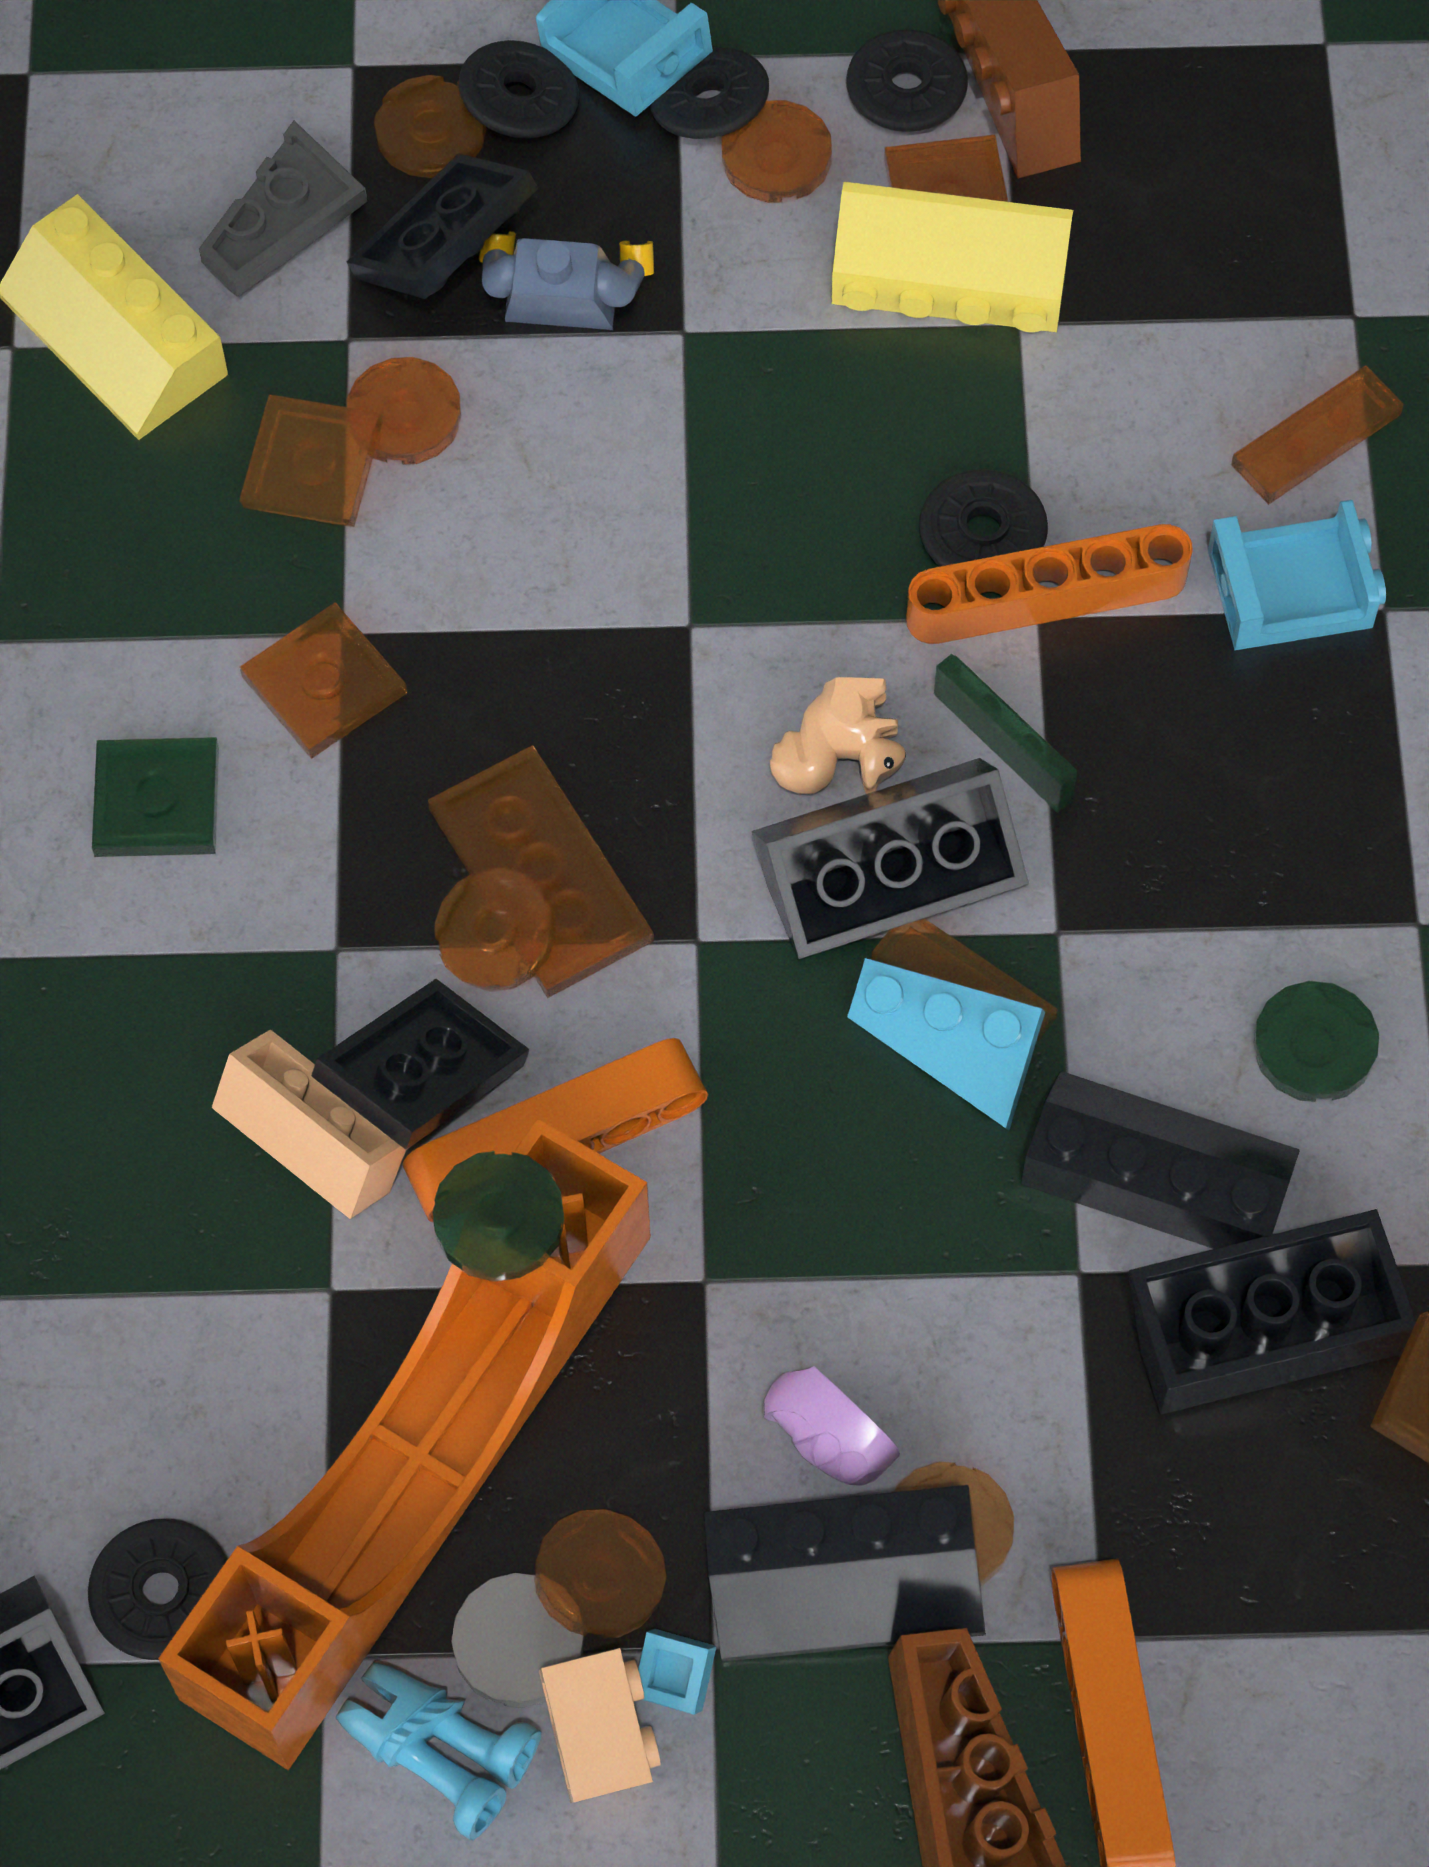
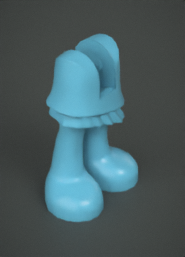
M373 1662L361 1677V1680L384 1700L390 1702L392 1706L383 1719L359 1704L346 1700L337 1713L336 1720L372 1754L377 1762L384 1761L388 1767L402 1765L448 1798L455 1806L453 1822L457 1831L469 1840L474 1841L490 1826L505 1804L506 1792L498 1784L483 1777H477L459 1767L427 1745L426 1742L434 1737L438 1738L479 1764L502 1784L510 1789H514L523 1778L541 1740V1732L528 1723H516L509 1727L502 1735L493 1734L460 1716L465 1701L446 1699V1690L428 1686L402 1671L388 1665Z

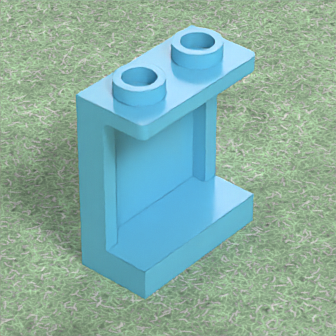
M550 0L536 16L541 47L549 50L572 71L573 75L635 117L713 52L707 12L693 3H690L677 14L657 0Z
M1353 500L1340 501L1337 515L1330 519L1241 533L1237 516L1213 520L1208 553L1234 651L1373 628L1379 604H1384L1386 601V587L1381 570L1372 569L1368 555L1372 547L1370 528L1365 518L1358 519Z

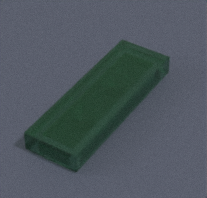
M950 654L936 666L934 695L1057 813L1073 800L1077 770L956 655Z

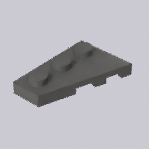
M293 120L283 134L284 142L272 159L266 157L257 169V179L244 197L234 200L199 248L201 262L237 297L368 202L366 188L295 120Z

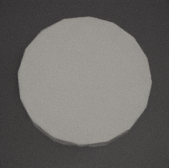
M512 1573L492 1578L468 1595L455 1617L451 1642L458 1671L473 1692L487 1700L490 1699L496 1703H503L504 1706L525 1708L546 1702L539 1670L547 1666L581 1658L585 1637L578 1608L562 1588L541 1576Z

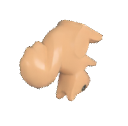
M836 677L826 682L822 693L812 701L804 712L800 732L787 731L784 733L781 742L774 744L772 758L769 762L771 773L778 784L786 790L795 793L814 794L827 787L833 779L837 759L860 761L862 781L866 794L875 792L881 782L896 773L906 758L904 747L888 739L898 734V720L876 717L875 708L883 705L886 701V680L882 678Z

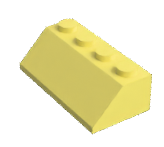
M843 182L832 275V304L847 306L857 311L875 309L899 312L913 318L930 316L954 319L969 325L986 323L1010 326L1025 332H1057L1073 210Z
M78 194L31 227L0 283V299L138 440L228 375L220 336Z

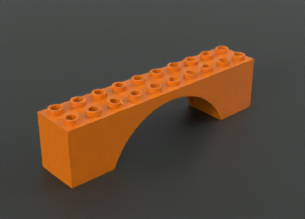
M536 1119L465 1220L454 1259L437 1299L405 1360L365 1423L331 1468L301 1502L260 1537L248 1543L237 1545L158 1658L181 1702L287 1770L291 1768L651 1238L646 1181L543 1120Z

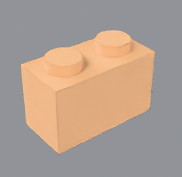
M618 1648L541 1668L539 1675L570 1803L653 1782L650 1768L661 1766L652 1727H639L634 1702L643 1700L644 1692L635 1659L623 1662L621 1649Z

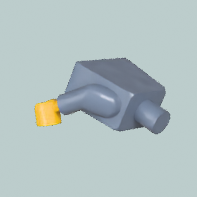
M510 231L508 235L493 233L485 240V244L479 254V261L483 263L482 285L485 291L490 296L496 298L507 297L506 322L613 330L615 307L626 306L630 303L644 276L654 274L653 241H647L645 244L632 245L630 241H621L619 243L620 264L618 267L609 261L602 248L596 244L522 238L517 240L515 247L516 233Z

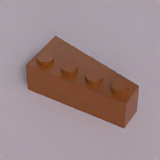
M937 0L941 12L944 15L949 14L957 41L966 54L1017 179L1081 162L1079 73L1037 0Z
M967 1628L901 1635L889 1654L888 1661L923 1867H1067L1054 1838L1057 1833L1046 1808H1041L1026 1774L1028 1769L1018 1744H1013L1000 1715L1002 1708Z

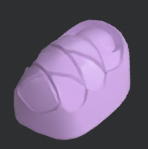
M815 1366L805 1370L783 1373L771 1385L764 1400V1418L769 1421L778 1422L793 1438L792 1442L801 1456L832 1478L848 1485H866L874 1482L900 1456V1452L893 1441Z

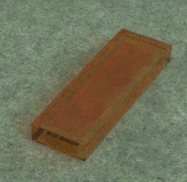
M1365 365L1234 453L1231 465L1269 505L1399 417L1404 404Z
M925 918L890 929L872 951L871 960L1042 1008L1045 1011V1015L1036 1043L1057 1018L1058 1009Z

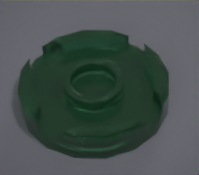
M1306 981L1283 988L1265 1004L1257 1019L1254 1030L1256 1060L1261 1073L1277 1090L1300 1101L1315 1102L1316 1099L1332 1098L1331 1101L1347 1097L1365 1083L1378 1056L1379 1031L1372 1012L1354 993L1334 983Z
M495 1151L477 1153L455 1165L439 1184L434 1199L433 1222L435 1236L448 1261L469 1276L493 1282L521 1278L541 1267L558 1247L565 1224L561 1191L549 1171L529 1156L512 1152V1155H495Z

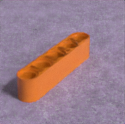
M1159 524L927 569L919 572L911 580L908 587L907 627L911 635L917 640L927 644H939L1166 600L1177 596L1185 587L1193 552L1192 541L1188 534L1180 527L1171 524ZM1166 559L1171 561L1173 564L1161 565L1153 560ZM1109 570L1117 575L1103 576L1096 571ZM1052 581L1060 586L1048 588L1040 585L1039 582ZM984 592H995L1002 597L989 599L981 594ZM927 603H937L943 605L945 608H942L940 610H930L925 608L923 605Z
M677 1038L665 1039L432 1140L408 1154L403 1160L402 1166L427 1219L430 1222H442L475 1208L537 1118L600 1154L693 1112L707 1100L709 1094L681 1040Z
M1110 1559L1052 1567L1051 1581L1054 1605L1100 1867H1176L1167 1809L1119 1559Z

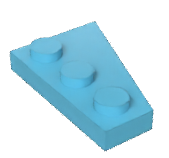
M865 958L847 1017L1004 1128L1010 1130L1045 1011L1039 1007Z

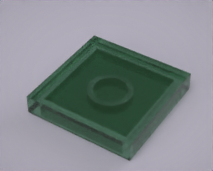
M217 737L97 740L92 851L94 857L216 854L219 764Z

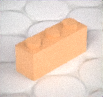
M270 1029L229 1054L212 1108L351 1219L390 1193L406 1150L314 1079L311 1075L315 1064Z

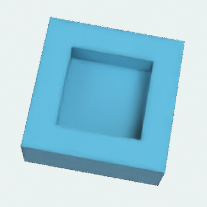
M658 1629L646 1632L638 1669L644 1692L643 1700L694 1715L703 1711L716 1646Z

